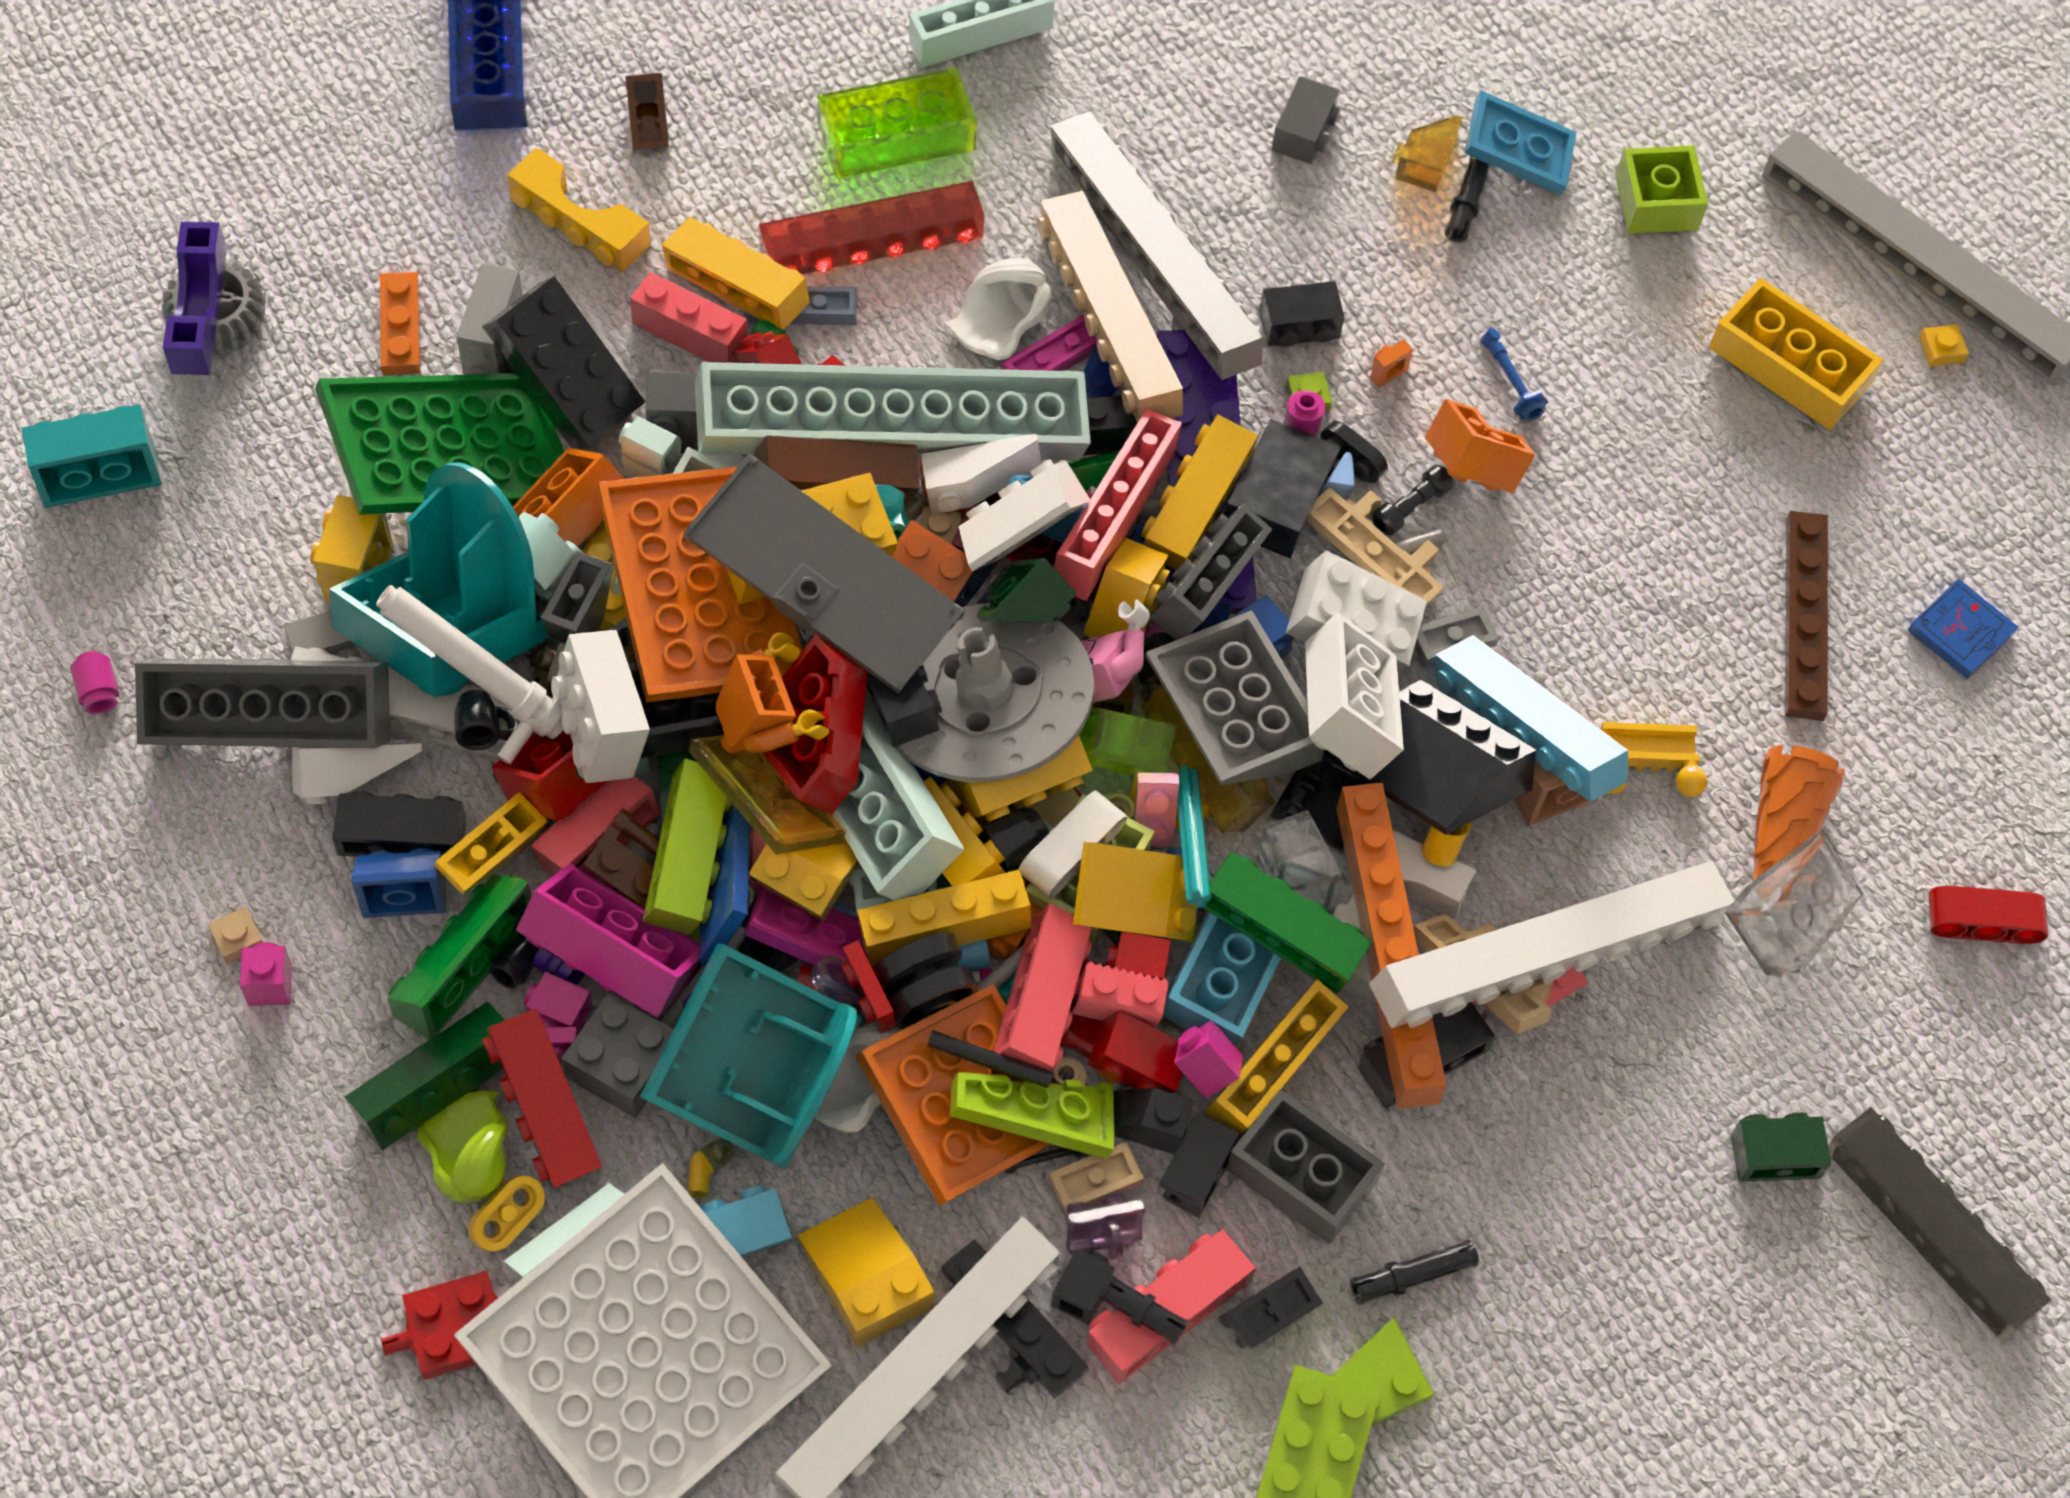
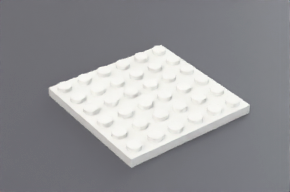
M663 1163L454 1334L457 1341L587 1498H680L832 1366Z

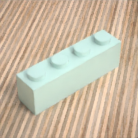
M954 0L910 13L909 44L922 68L1053 29L1055 0Z

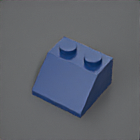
M418 848L410 853L392 854L388 851H374L369 855L357 856L352 872V885L362 917L373 918L446 913L445 876L433 865L442 856L441 851Z

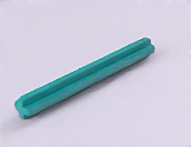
M1183 765L1180 767V772H1178L1179 790L1177 802L1186 900L1189 905H1197L1198 908H1203L1206 906V901L1211 899L1199 772L1196 768L1189 769L1187 765Z

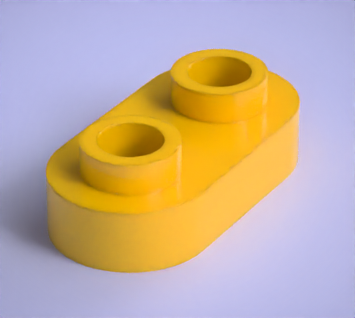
M515 1176L505 1181L472 1217L469 1223V1236L472 1243L484 1251H500L506 1248L541 1211L545 1201L542 1185L536 1179L529 1176ZM519 1189L525 1196L524 1202L520 1206L516 1205L513 1200L514 1193ZM489 1221L495 1225V1233L491 1237H487L484 1233V1226Z

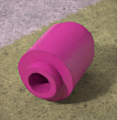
M1302 390L1295 392L1288 400L1283 424L1317 437L1321 430L1325 412L1324 400L1312 391Z
M96 651L80 654L70 666L79 704L84 706L85 711L91 714H100L112 710L118 704L119 690L110 658Z

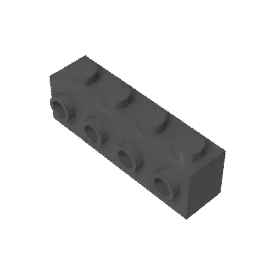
M1244 503L1228 518L1221 514L1207 530L1212 536L1209 539L1204 536L1191 550L1190 554L1194 557L1192 562L1187 559L1172 575L1176 583L1173 585L1169 582L1155 597L1154 600L1159 605L1149 618L1174 640L1188 636L1203 623L1272 529Z

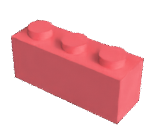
M649 272L630 298L633 325L708 362L736 363L732 351L742 347L740 340L748 336L746 318L652 272Z
M635 776L628 779L607 781L599 790L593 792L578 804L572 814L558 820L531 845L541 869L552 877L569 863L579 869L622 808L633 814L631 819L646 828L649 823L661 814L652 788ZM621 832L616 840L626 846L631 838Z

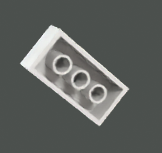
M1337 612L1305 642L1309 737L1317 747L1322 750L1327 749L1339 757L1348 769L1358 771L1368 779H1371L1404 750L1397 659L1393 652Z

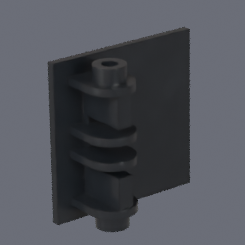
M1325 750L1322 761L1294 773L1270 816L1342 852L1344 844L1336 810L1342 787L1364 785L1366 783L1334 767L1332 754Z

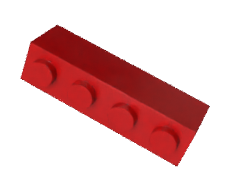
M537 1008L488 1027L486 1031L489 1037L482 1040L491 1063L500 1062L505 1077L499 1079V1083L507 1102L516 1101L522 1115L515 1119L524 1143L532 1140L538 1156L531 1160L540 1182L548 1180L550 1186L555 1188L601 1168L602 1164Z

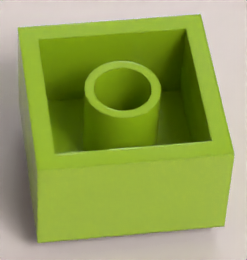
M1695 145L1623 149L1615 178L1627 233L1699 230L1708 206V200Z

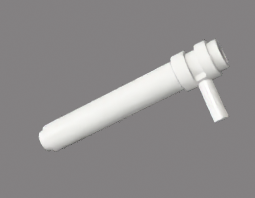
M390 585L381 594L376 602V606L381 609L380 614L510 709V715L520 721L497 754L501 760L511 764L533 731L540 737L546 735L550 739L556 738L563 731V710L560 701H555L554 698L548 697L546 689L535 681L529 683L403 588L398 587L396 589Z

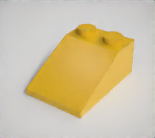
M1083 842L1073 918L1074 925L1116 932L1123 931L1168 940L1193 942L1197 905H1189L1186 900L1182 856L1094 842Z
M873 1197L797 1235L799 1244L856 1348L934 1308V1290L914 1254Z

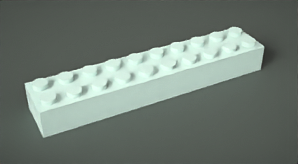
M701 362L695 378L698 452L702 454L748 455L751 453L755 455V449L766 435L917 445L918 458H922L921 454L1033 434H1037L1041 460L1079 461L1090 445L1085 375L1082 371Z

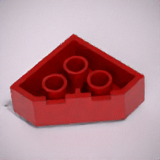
M815 634L782 676V680L796 715L793 724L797 723L802 712L814 710L826 717L816 722L814 726L822 725L829 729V733L820 740L803 734L798 736V741L762 754L799 801L833 814L857 784L868 671L822 637Z

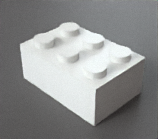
M1326 550L1304 570L1286 633L1306 642L1338 612L1396 655L1397 672L1399 674L1410 665L1427 600Z
M617 630L569 634L564 652L559 654V670L557 676L552 678L551 689L554 700L560 701L563 710L562 725L564 732L570 734L573 741L572 753L574 764L577 768L581 767L586 783L633 778L650 728Z

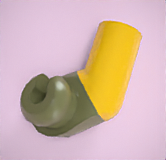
M725 1139L714 1140L692 1155L687 1192L691 1197L705 1198L709 1196L710 1176L727 1165L733 1158L734 1147L729 1141Z

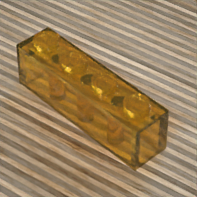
M1162 685L1140 706L1178 767L1187 765L1189 769L1196 768L1198 770L1202 803L1209 807L1208 813L1221 833L1245 832L1275 803V800L1268 791V784L1265 779L1220 785Z

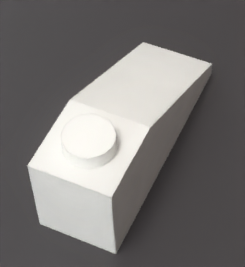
M1037 434L921 454L931 514L970 508L1008 486L1011 476L1030 473L1031 470L1042 464Z
M413 738L390 739L389 743L378 748L292 747L293 793L300 798H305V803L307 804L330 803V797L347 794L422 751V743Z

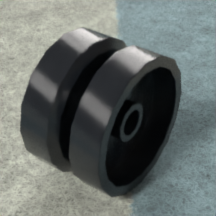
M944 932L921 938L889 954L872 968L885 995L892 996L889 1003L894 1011L895 1028H907L978 991V984L970 967L957 965L962 958V951L954 934Z

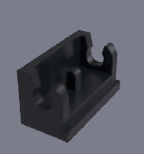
M1198 1112L1159 1182V1187L1165 1190L1162 1197L1170 1203L1192 1213L1193 1216L1200 1218L1227 1168L1230 1153L1238 1143L1240 1133Z
M1299 1266L1219 1316V1319L1224 1327H1232L1239 1338L1236 1340V1344L1243 1349L1248 1346L1252 1349L1319 1307L1323 1302Z

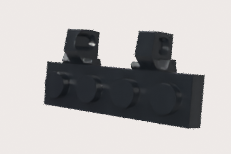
M975 1239L942 1265V1273L953 1284L949 1292L987 1253ZM1030 1300L1011 1319L1004 1313L993 1324L998 1330L997 1335L1010 1348L1009 1355L1013 1358L1011 1366L1005 1372H997L995 1377L996 1382L1006 1393H1009L1026 1379L1031 1385L1039 1381L1052 1397L1056 1399L1088 1371V1365Z

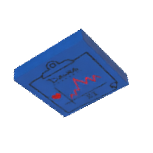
M1958 578L1910 624L1908 631L1968 679L2016 633L2019 627Z

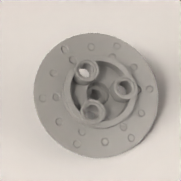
M990 603L962 607L965 609L964 617L949 630L923 663L928 677V682L924 683L927 691L935 690L942 708V712L936 714L940 730L896 746L898 750L912 763L927 772L963 782H994L1014 778L1031 772L1057 757L1075 740L1090 715L1095 693L1093 669L1088 653L1077 636L1060 621L981 622L977 614L984 605L989 608Z

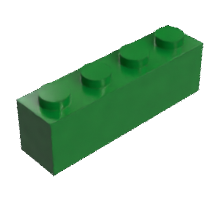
M1230 852L1210 882L1211 899L1206 901V906L1203 909L1311 978L1318 979L1337 994L1349 982L1372 943L1371 940L1363 935L1358 927L1336 919L1328 913L1322 904L1300 896L1293 891V888L1286 881L1267 875L1258 869L1256 863L1248 857L1238 856Z

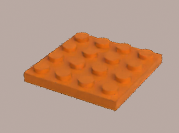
M994 984L875 1043L855 1055L939 1206L1053 1145L950 1116L951 1082L958 1072L1006 1075L1011 1081L1025 1082L1019 1078L927 1046L929 1036L932 1030L993 1051L1006 1009V1004Z

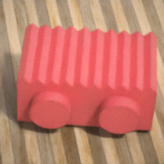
M1091 961L1087 963L1081 974L1080 988L1075 996L1072 1013L1103 1021L1121 1010L1156 1028L1160 1019H1162L1168 981L1165 978L1160 981L1157 976L1152 979L1149 974L1144 977L1141 972L1135 975L1133 970L1127 973L1125 969L1119 971L1117 967L1113 969L1109 965L1103 967L1101 963L1094 965Z

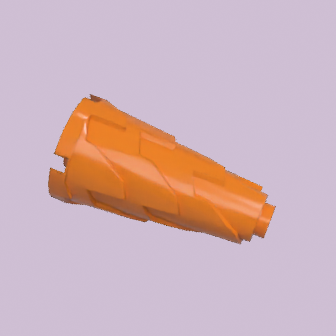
M1778 745L1767 750L1763 761L1760 802L1755 831L1756 842L1751 891L1756 894V900L1767 905H1778L1780 901L1787 900L1796 876H1799L1806 856H1808L1811 846L1817 839L1830 806L1843 784L1845 768L1843 767V769L1837 771L1839 761L1814 749L1793 745L1791 754H1781L1783 745Z

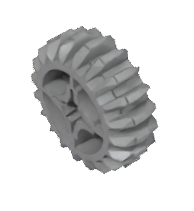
M225 262L214 342V348L221 355L226 346H231L237 351L238 341L240 340L250 343V332L259 333L260 322L265 320L266 313L264 308H266V299L264 293H262L261 284L257 278H253V274L249 269L242 270L237 262L229 266ZM179 274L177 275L178 280H168V291L162 292L163 304L161 312L165 319V324L167 316H174L176 311Z

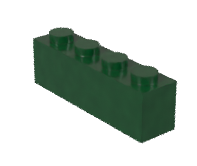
M485 1002L344 1096L359 1125L382 1151L502 1070L499 1061L491 1063L482 1040L489 1037L486 1031L488 1027L503 1022L505 1019L488 1002Z

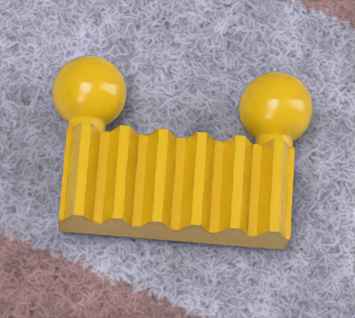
M1602 722L1600 730L1628 750V768L1635 766L1637 771H1642L1646 767H1651L1652 772H1657L1661 768H1667V771L1671 773L1678 768H1682L1675 779L1676 787L1682 795L1697 797L1706 790L1708 784L1707 776L1698 767L1700 758L1699 754H1696L1695 747L1696 725ZM1628 782L1615 788L1607 794H1618L1622 792L1628 785Z

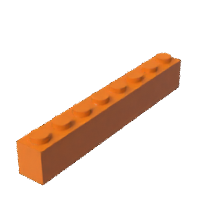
M1383 783L1342 787L1336 808L1360 928L1363 935L1372 941L1366 951L1371 981L1385 966L1419 955ZM1375 997L1397 1109L1438 1105L1447 1084L1433 1018L1413 1028H1410L1408 1023L1391 1028Z

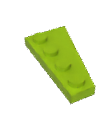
M958 1072L951 1082L950 1116L1104 1159H1108L1114 1151L1113 1082H1099L1097 1086H1083L1081 1080L1066 1079L1063 1084L1050 1083L1048 1088H1044L1027 1081H1011L1006 1075Z

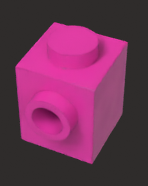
M262 942L254 947H242L240 987L248 1006L291 1005L292 964L285 946Z
M547 972L543 974L538 984L533 983L530 986L524 999L526 1011L537 1008L544 1027H576L577 1035L580 1033L593 1009L589 990Z
M1211 1020L1200 1028L1197 1026L1191 1027L1181 1035L1178 1040L1175 1064L1201 1094L1208 1098L1239 1079L1243 1055Z

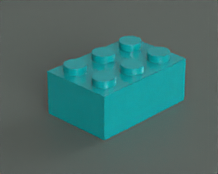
M141 404L119 406L113 410L93 414L84 413L73 418L53 422L43 421L32 426L22 427L28 468L45 508L162 485L155 445Z

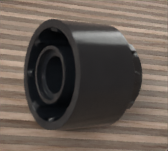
M1011 805L1009 806L1011 813L989 822L985 819L978 823L983 829V832L978 835L979 839L983 844L991 840L1005 858L1000 863V866L1006 873L1018 870L1026 856L1050 833L1042 817L1032 807L1024 806L1018 809Z

